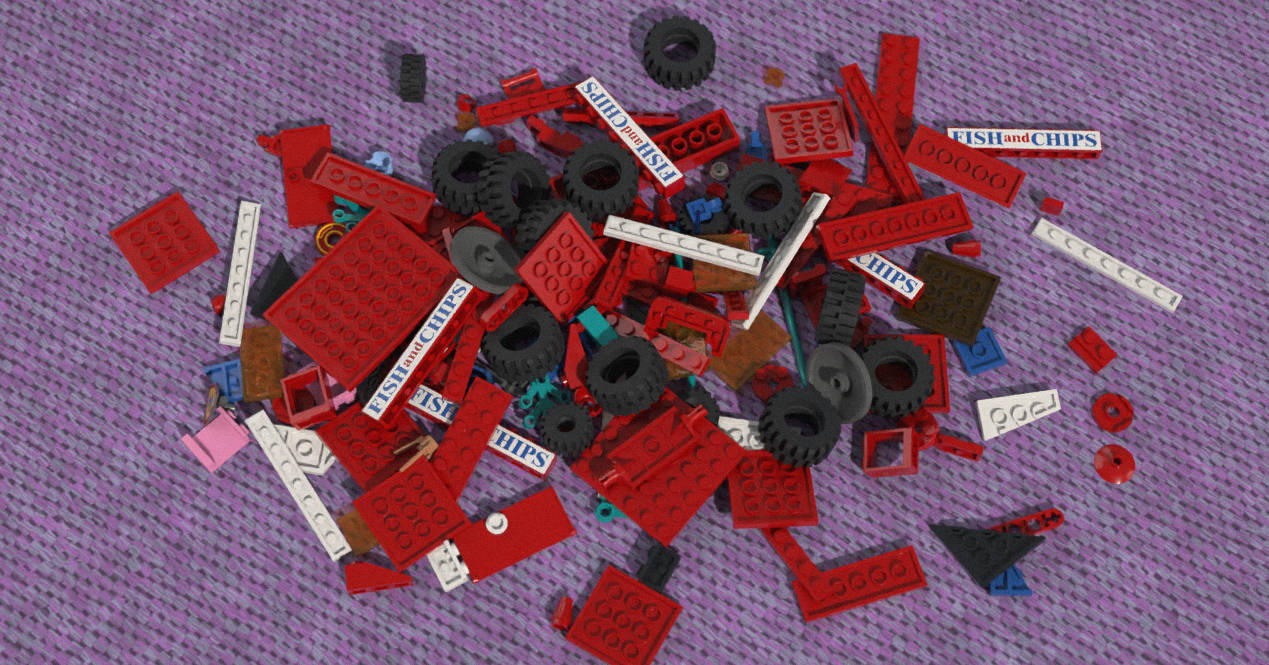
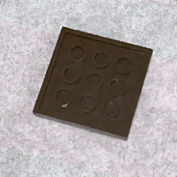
M925 250L915 273V276L921 278L925 283L924 292L910 310L901 305L896 320L937 335H943L945 338L973 348L1001 277Z

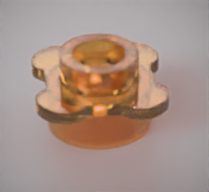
M778 68L768 69V75L764 79V83L780 88L782 86V79L785 78V73Z
M463 113L457 116L459 125H457L458 131L462 132L476 128L474 124L476 116L474 114Z

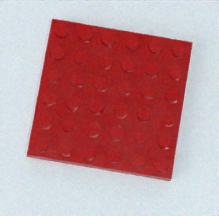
M665 387L663 394L658 396L659 400L656 403L653 402L647 410L643 409L636 415L631 413L630 416H622L621 414L620 416H614L569 469L653 539L661 542L662 546L667 549L744 458L747 450L705 417H702L693 424L694 431L700 437V441L633 490L621 478L605 489L598 478L613 468V464L607 458L610 452L673 406L682 414H687L693 409Z

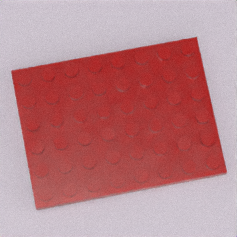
M378 204L262 315L351 393L434 311L457 277L465 280V278L456 267H453L450 262Z

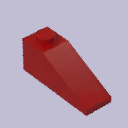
M575 323L568 326L562 367L563 375H560L564 387L568 386V389L571 390L586 385L585 373L588 371V362Z
M353 561L350 562V565H345L346 586L349 595L414 585L412 576L367 562Z

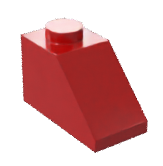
M670 266L660 296H667L673 299L686 298L688 292H692L695 285V280H692L694 272Z

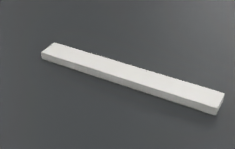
M813 193L745 300L749 311V320H732V325L745 330L749 329L830 200L827 194Z
M242 200L240 203L219 344L240 347L261 204Z
M613 215L608 216L603 235L757 276L760 275L764 256Z
M1043 218L1040 219L1031 234L1171 313L1175 311L1183 297Z
M261 410L246 419V424L333 562L351 552V547L265 411Z

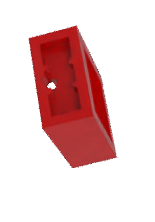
M311 366L305 371L292 373L286 378L280 379L290 423L298 431L337 417L327 373L320 366ZM320 380L325 404L299 413L294 389Z
M912 427L865 432L862 441L864 459L861 461V467L863 472L869 477L918 474L919 433ZM903 441V465L876 467L877 443Z

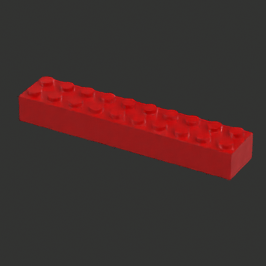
M724 108L650 137L681 173L739 150L740 137ZM596 169L587 173L582 181L589 188L602 191L613 188L620 179L609 170ZM639 170L638 191L653 186L650 181L647 182L643 178ZM563 173L550 178L549 184L552 186L550 197L569 201L564 194Z

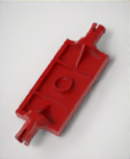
M699 403L687 414L680 413L673 406L610 452L607 458L613 464V468L598 478L603 487L607 489V487L621 478L633 490L700 441V437L693 429V424L708 414L706 409L702 408L703 405Z

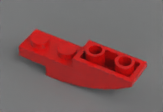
M531 115L527 119V129L537 135V145L557 156L567 159L569 155L572 156L574 149H581V145L584 144L577 135L570 134L568 131L561 136L556 129L549 128L540 118H535Z

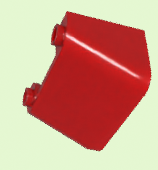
M657 296L654 298L643 329L644 332L653 335L655 329L659 327L665 329L668 321L706 333L707 336L704 343L711 345V355L721 358L731 330V321L727 317L667 296Z

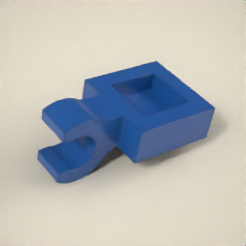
M751 131V144H746V154L767 160L766 143H760L759 131Z
M701 198L687 203L686 209L692 223L695 224L711 218V212L721 211L722 203L720 198H715L709 202H706L705 198Z

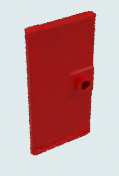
M330 124L280 131L289 229L334 222L333 212L339 208L338 204L334 201L333 194L310 186V180L326 153L333 154Z
M550 486L496 512L503 514L507 519V528L501 534H493L487 529L486 520L488 517L457 534L453 537V541L470 572L471 582L476 584L503 569L576 535L577 530L570 522L553 486Z

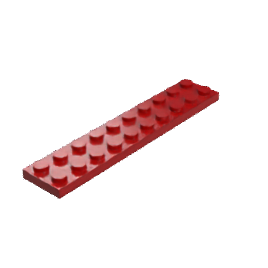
M882 33L875 100L904 155L910 144L920 38ZM871 139L866 188L893 195L892 205H904Z

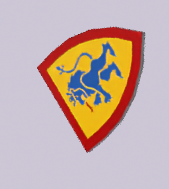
M215 383L209 390L204 427L208 425L214 409L221 406L225 411L229 409L231 412H234L235 404L227 403L228 398L226 396H222L218 400L219 387Z

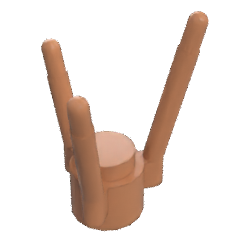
M430 435L424 438L420 436L415 441L394 451V454L397 455L419 444L416 447L419 452L400 468V472L407 469L420 456L424 455L429 460L435 454V450L439 446Z

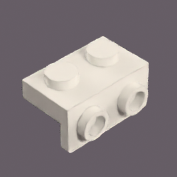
M445 540L443 545L429 553L427 557L444 591L448 592L469 581L466 574L470 572L464 561L459 562L457 555L460 553L455 543L450 545L449 541Z

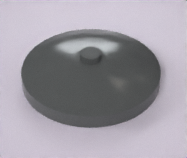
M476 226L465 227L459 230L451 240L449 252L454 266L467 281L479 289L493 294H504L515 283L521 284L523 282L514 271L522 261L520 254L509 241L496 232Z
M829 342L817 347L811 353L807 362V386L812 391L816 392L817 390L821 392L824 398L828 397L831 400L830 404L832 406L835 405L838 410L837 415H840V424H850L862 419L868 412L872 401L871 379L864 362L853 349L839 342Z

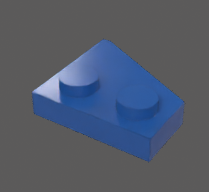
M236 359L203 368L204 373L210 378L212 384H218L220 395L228 398L227 403L248 399L243 360Z
M1013 565L989 584L990 596L1033 595L1031 588H1028L1023 579V574L1016 565Z

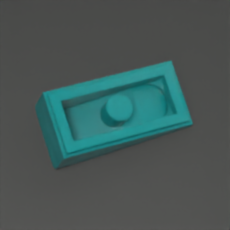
M593 305L577 316V319L598 348L602 345L606 346L609 344L608 341L612 339L616 340L619 338L615 330Z

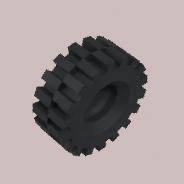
M404 54L400 68L402 102L423 103L427 79L424 54Z
M701 193L697 194V198H694L693 195L690 196L689 202L685 200L680 208L679 229L681 228V233L714 242L715 239L719 241L721 235L724 236L729 218L726 206L723 207L724 202L721 200V211L711 212L710 223L693 224L687 212L686 204L701 198H705V201L709 202L718 197L713 196V198H709L710 194L707 193L705 197H702Z
M690 387V391H687L685 388L682 389L681 394L679 392L675 394L692 408L701 403L703 405L702 408H705L708 412L704 417L717 427L720 407L719 404H716V398H711L709 391L705 394L702 388H699V391H695V387Z
M566 401L561 402V406H558L556 403L553 405V410L548 408L546 410L547 415L543 414L541 417L540 431L545 447L548 446V450L551 453L555 450V455L558 456L561 453L564 454V457H569V453H573V456L578 455L577 451L584 452L585 445L589 447L591 445L590 440L594 438L592 417L586 408L583 409V406L579 403L577 406L572 401H570L569 405H566ZM571 423L575 425V428L570 432L559 431V427L563 424Z

